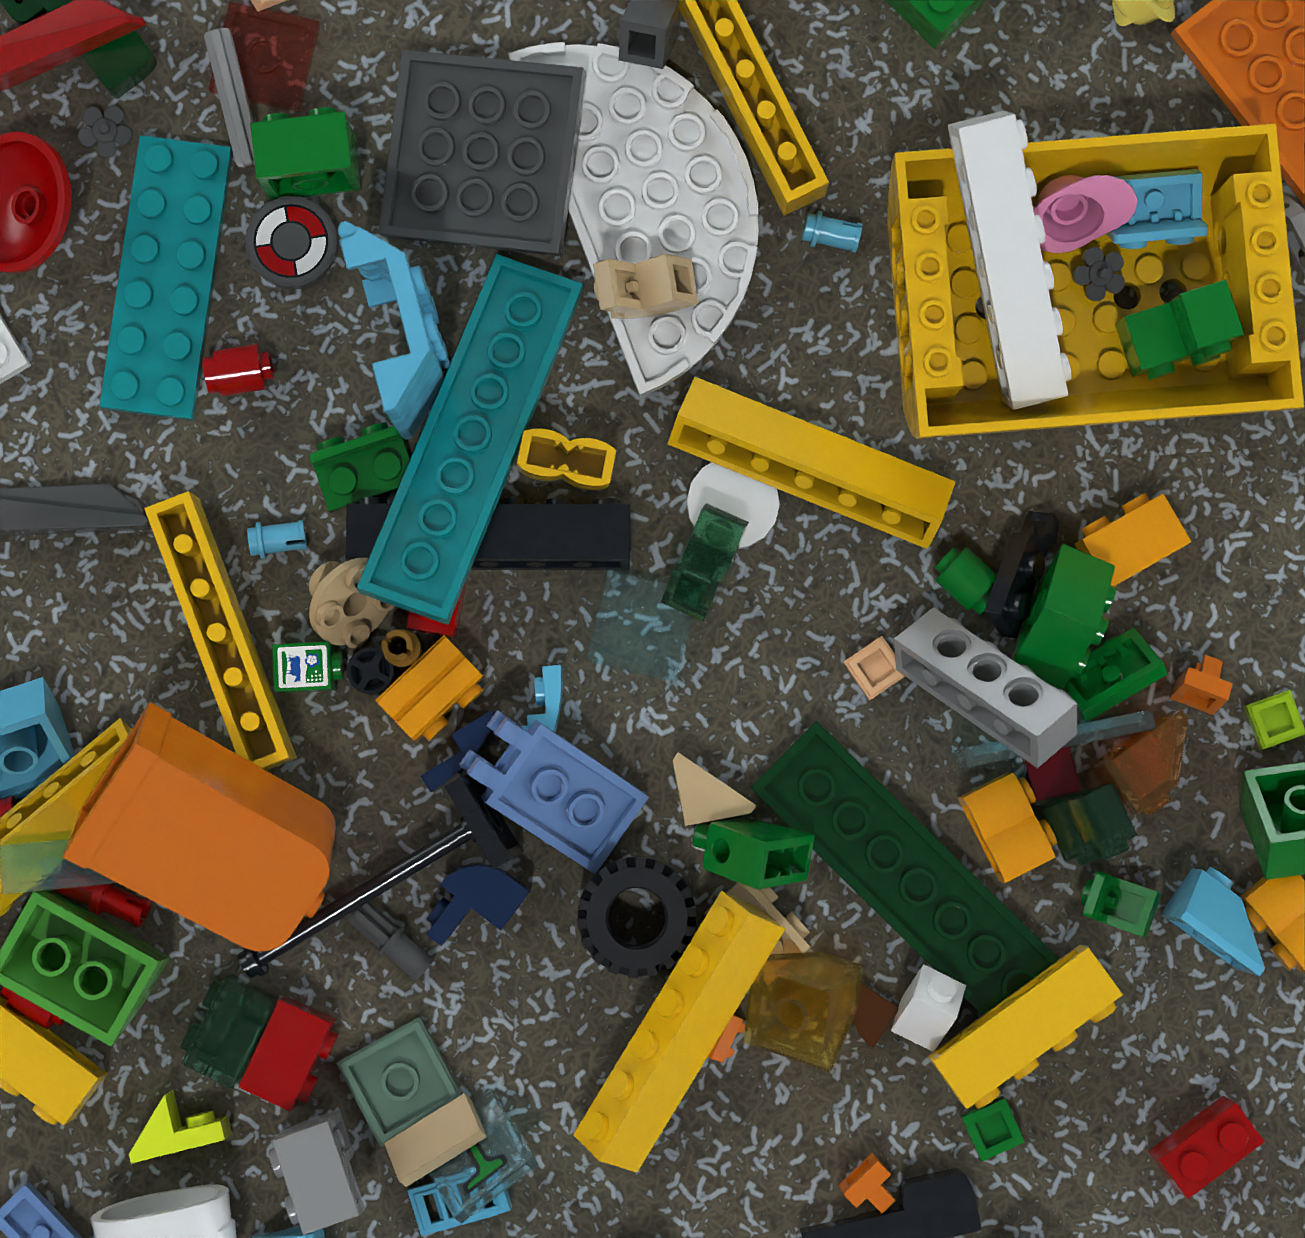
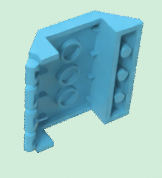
M344 221L339 225L338 233L341 237L340 243L348 270L358 268L360 274L366 278V280H362L369 308L394 301L398 303L410 354L372 363L385 413L403 440L411 439L415 436L435 402L445 378L443 370L448 369L451 364L445 342L437 327V324L440 322L436 306L419 265L411 267L404 252L360 227L357 228Z

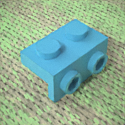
M1198 169L1113 176L1124 180L1133 187L1137 196L1136 211L1131 219L1118 229L1107 233L1108 237L1115 244H1119V247L1139 249L1146 247L1147 241L1165 240L1168 244L1183 245L1192 243L1194 237L1208 235V225L1202 220V172Z

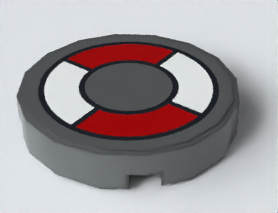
M283 196L267 202L253 215L246 230L245 249L252 267L266 281L282 289H303L318 283L326 276L325 273L330 270L338 256L339 237L331 217L319 204L303 197Z

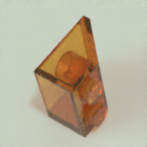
M1183 710L1161 713L1087 767L1120 813L1140 815L1145 812L1149 816L1171 800L1167 793L1178 786L1188 720Z

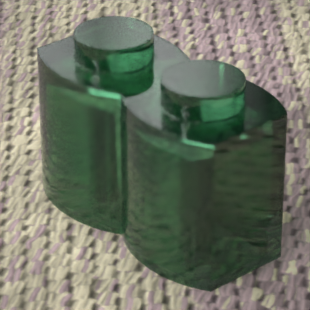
M1113 782L1073 793L1040 809L1056 837V845L1063 860L1077 859L1079 866L1101 857L1103 860L1127 851L1130 849L1127 841L1138 836Z

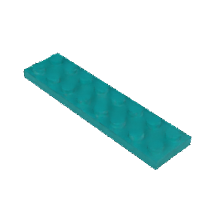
M496 254L357 586L360 594L435 621L449 624L520 449L523 431H526L529 427L583 294L582 283Z

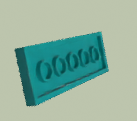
M142 135L139 137L99 407L104 410L194 421L233 159L231 147Z

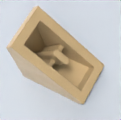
M679 752L673 758L672 763L685 826L750 814L757 806Z

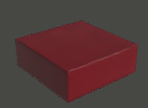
M1069 745L1060 748L1038 768L1022 758L1027 782L1035 795L1036 801L1080 791Z

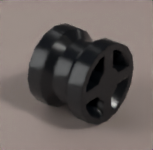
M374 647L363 648L350 658L347 666V677L351 685L359 692L371 696L381 695L396 681L397 666L392 665L386 660L382 650Z

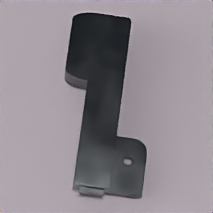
M952 1168L902 1180L899 1189L901 1205L889 1207L884 1213L874 1210L849 1218L800 1228L801 1237L799 1238H950L980 1231L981 1222L970 1181L959 1168Z

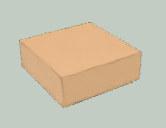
M883 636L843 662L869 701L905 677L896 670L895 654Z

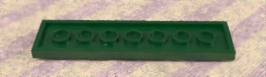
M817 721L750 787L791 829L814 834L812 850L934 970L965 984L966 988L963 998L981 1016L1059 960L1032 931Z

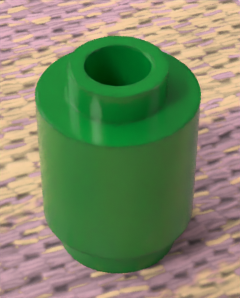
M967 546L960 553L953 547L934 567L941 573L935 579V582L967 611L972 608L980 615L985 610L997 574Z

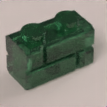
M233 974L225 976L222 982L214 980L202 1003V1006L208 1008V1011L201 1025L193 1023L182 1041L180 1048L187 1051L182 1064L228 1088H235L240 1084L272 1013L281 998Z

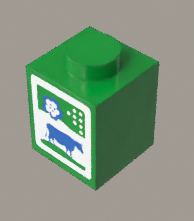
M330 642L272 644L274 692L337 691L336 680H344L343 653L335 652V645L330 644Z

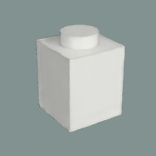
M923 964L902 996L891 1031L934 1052L957 1019L966 985Z

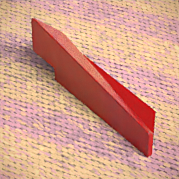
M74 0L1 35L0 92L145 26L144 18L129 14L111 5V2L107 0Z

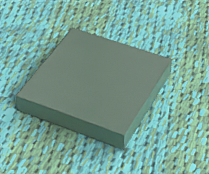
M421 1016L336 1063L380 1147L384 1146V1143L462 1095Z

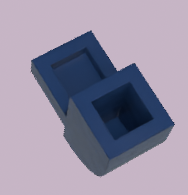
M474 864L458 869L447 876L440 884L455 897L451 902L443 897L426 919L433 925L426 935L442 946L470 909H473L499 930H502L531 890L499 867L493 870L492 866L488 864Z

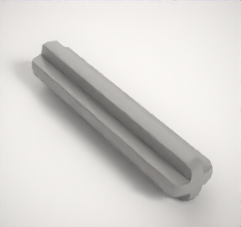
M229 28L210 30L205 33L204 39L235 163L238 167L253 166L255 163L250 123H253V118L232 33Z

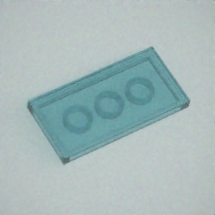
M1147 710L1077 724V735L1062 748L1156 729L1153 713ZM999 741L956 749L951 753L955 769L1021 757Z

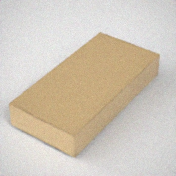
M463 1093L384 1144L398 1181L407 1187L480 1142L487 1135L472 1100Z

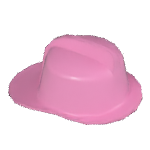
M1066 175L1050 181L1042 189L1037 199V205L1033 208L1034 215L1041 217L1045 230V242L1040 244L1041 250L1052 253L1070 252L1124 225L1136 211L1137 196L1133 187L1124 180L1112 176L1083 178L1076 175Z

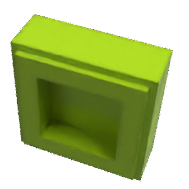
M1286 690L1244 705L1260 750L1305 735V728L1291 690Z

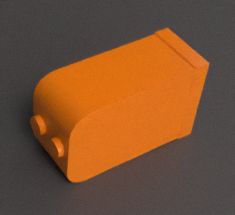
M149 702L80 809L62 857L83 869L89 868L246 949L269 951L283 945L290 938L303 917L312 918L319 909L325 895L322 890L328 881L336 822L332 812L324 803L172 717L171 713Z

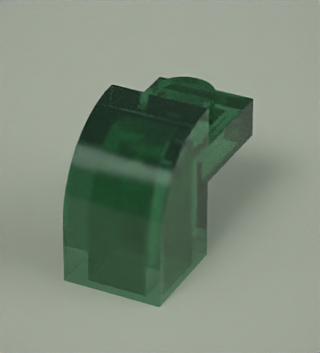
M706 503L701 509L686 550L674 566L660 603L704 622L728 579L749 522Z

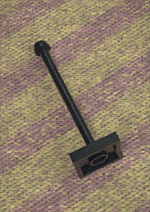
M468 774L460 776L444 786L462 816L459 825L321 908L312 918L307 917L303 919L290 938L280 947L269 951H253L243 947V951L237 955L238 961L250 978H254L257 975L264 976L269 973V962L469 840L478 843L493 870L522 854L524 851L502 814L480 798L485 792L486 787Z

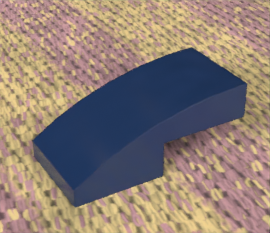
M495 711L487 712L452 734L461 751L421 775L430 792L437 791L464 770L459 764L469 750L476 754L482 750L493 733L486 725L494 716Z

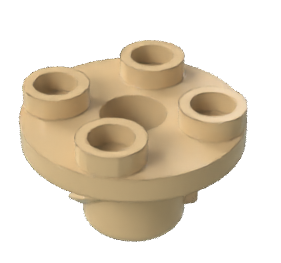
M355 558L344 563L328 561L319 566L310 578L309 591L312 595L309 609L310 623L313 630L323 640L330 642V644L347 645L352 649L362 646L368 640L370 633L383 621L388 611L395 607L358 592L357 586L369 560L368 558Z

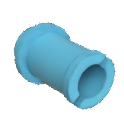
M819 210L816 214L807 213L802 240L810 242V247H815L816 243L856 253L861 237V223L856 224L822 216L823 211Z
M298 520V522L262 526L261 522H256V527L247 528L250 555H260L261 559H266V554L300 549L307 550L304 521Z

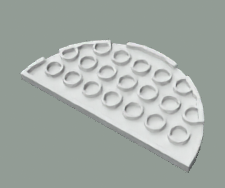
M555 42L531 46L508 53L509 60L583 67L586 71L568 213L594 280L593 263L606 259L638 263L664 254L691 258L698 305L662 315L635 319H611V313L607 311L641 398L666 386L698 363L719 341L743 302L753 272L759 232L758 201L747 158L735 133L719 110H715L694 89V85L667 66L659 69L618 61L619 47L600 43L597 46L580 44L565 45V42Z

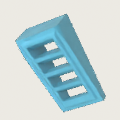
M475 1167L409 1188L407 1191L421 1236L511 1211L512 1202L502 1170L500 1169L486 1180L493 1202L484 1204L480 1187L478 1186L471 1192L475 1208L469 1210L466 1208L460 1186L464 1185L476 1173ZM446 1189L451 1190L457 1213L450 1216L442 1193ZM433 1194L440 1219L432 1222L424 1196Z

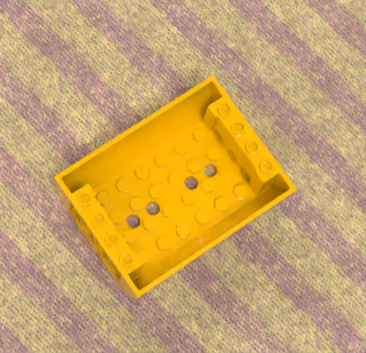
M1276 124L1028 142L1027 148L1022 149L1025 168H1031L1036 182V196L1031 197L1033 208L1037 205V199L1042 189L1050 181L1060 176L1076 175L1083 178L1091 176L1113 177L1198 169L1202 172V220L1208 225V235L1194 237V241L1189 244L1173 245L1166 243L1165 240L1147 241V246L1143 248L1125 249L1119 247V244H1115L1105 234L1070 252L1052 253L1041 250L1043 262L1047 261L1053 273L1054 289L1049 290L1052 308L1056 307L1062 320L1063 334L1057 336L1060 353H1065L1071 368V380L1066 381L1068 396L1015 410L1002 401L987 322L977 314L975 308L976 301L981 298V292L952 148L894 153L889 180L887 227L903 410L909 430L914 438L922 439L1304 408ZM1091 247H1098L1102 250L1104 256L1109 252H1117L1122 256L1124 260L1123 267L1113 272V274L1122 275L1125 280V286H1129L1136 291L1138 296L1136 307L1129 310L1122 309L1115 303L1114 294L1107 291L1104 299L1101 301H1091L1086 298L1085 288L1088 284L1076 285L1072 277L1075 267L1085 265L1082 257L1084 251ZM1226 279L1244 335L1230 343L1232 350L1221 354V357L1198 366H1193L1191 359L1174 364L1176 372L1154 380H1148L1146 373L1132 377L1115 324L1124 316L1166 304L1159 294L1163 283L1174 282L1182 288L1184 293Z

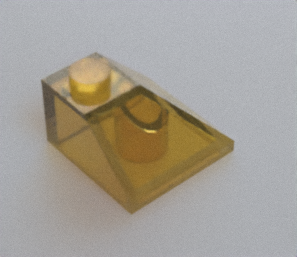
M821 951L770 954L750 987L744 1043L830 1072L834 1067L858 1009L864 965Z

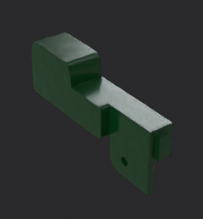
M0 0V3L14 21L28 23L46 10L49 13L74 0H24L21 4H17V0ZM135 30L81 55L115 99L120 98L147 78L157 65L156 58Z

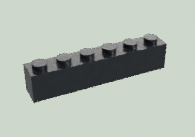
M365 497L359 500V504L347 503L346 561L355 558L369 559L392 505L387 504L386 499ZM517 497L500 499L471 570H630V504H621V501L616 498H597L593 500V504H574V500L562 497L547 499L546 504H527L526 499Z

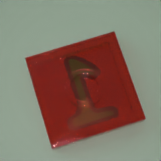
M229 2L223 28L231 30L248 101L300 112L320 29L319 21L266 9L258 12L255 7ZM212 72L208 90L210 93L218 95Z

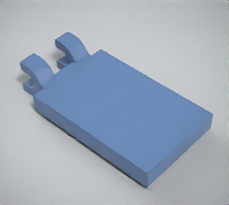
M497 710L486 726L510 745L495 766L472 750L468 751L459 766L466 770L469 776L487 786V789L480 797L486 804L596 874L649 796L536 719L530 728L525 730Z

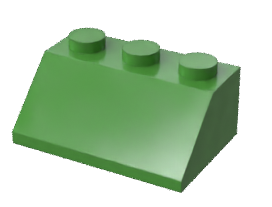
M47 888L33 891L0 949V985L112 1047L149 997L170 956Z

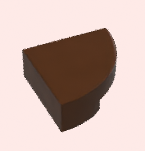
M858 981L852 995V1017L860 1036L868 1045L874 1048L899 1008Z

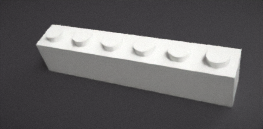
M1006 111L949 124L948 131L1002 401L1015 410L1068 396L1066 381L1071 380V368L1066 354L1060 353L1057 336L1063 334V326L1058 309L1056 307L1052 308L1049 290L1054 289V278L1049 263L1047 261L1043 262L1040 244L1045 242V230L1041 217L1034 215L1031 197L1036 196L1037 190L1033 172L1030 167L1025 168L1022 149L1027 148L1028 145L1024 124L1021 120H1016L1015 114Z

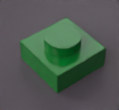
M1003 1096L994 1099L982 1108H974L960 1115L981 1162L1025 1143L1009 1105Z

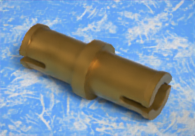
M405 629L392 630L386 634L385 640H382V651L386 660L397 667L410 666L421 655L420 641L411 631ZM406 642L408 651L398 655L396 645Z

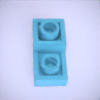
M561 665L542 666L543 677L534 678L537 706L545 705L546 714L527 715L528 725L521 727L528 730L536 719L556 732L562 704L563 667Z

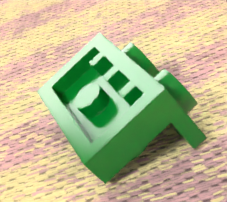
M387 422L377 423L362 429V437L344 442L343 437L328 439L316 445L318 451L308 454L330 513L347 508V503L359 504L361 498L380 497L398 490L410 462V457L405 442L395 426L389 427Z
M1133 627L1120 636L1110 638L1103 646L1091 652L1080 675L1072 673L1063 691L1068 693L1073 701L1077 703V712L1085 722H1088L1167 675L1163 661Z

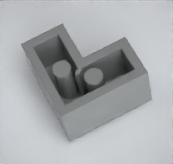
M340 1109L287 1127L272 1140L274 1149L269 1150L270 1162L276 1177L284 1176L290 1194L284 1198L286 1210L293 1225L300 1224L303 1235L360 1215L365 1206L350 1164V1159L355 1153Z

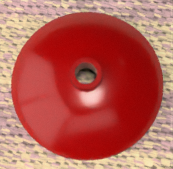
M9 132L0 135V272L24 273L44 263L61 242L71 213V185L64 161L49 142L33 134Z

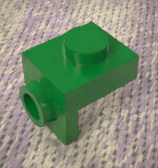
M1097 871L1094 880H1088L1082 893L1081 905L1085 906L1083 916L1147 939L1162 894Z

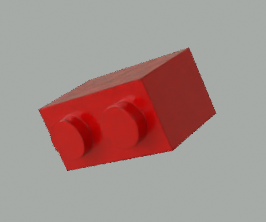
M288 996L279 999L238 1088L287 1111L293 1110L299 1101L307 1104L319 1077L312 1075L313 1069L319 1057L325 1060L328 1059L338 1039L339 1034L332 1031L337 1019Z
M1222 1096L1150 1149L1148 1153L1174 1189L1189 1199L1265 1141L1238 1104Z

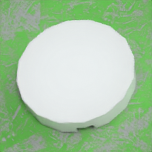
M712 462L703 467L693 479L687 497L689 520L697 534L712 546L727 550L750 547L764 539L776 522L780 506L777 488Z

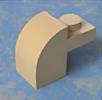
M664 254L638 263L613 259L593 263L595 274L594 292L599 301L600 310L609 311L611 319H635L657 316L699 304L691 258Z

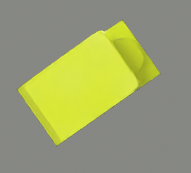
M171 1090L163 1096L130 1151V1162L132 1164L223 1141L232 1134L229 1117L227 1115L215 1118L213 1110L186 1117L187 1126L182 1127L174 1090Z

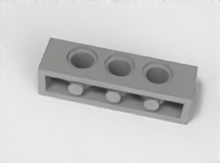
M933 607L894 638L895 662L898 672L1036 768L1041 766L1077 735V703L1073 701L1068 693L1061 689H1055L1037 677L1029 667L1019 665L1001 653L993 643L983 641L965 629L957 619L949 618Z

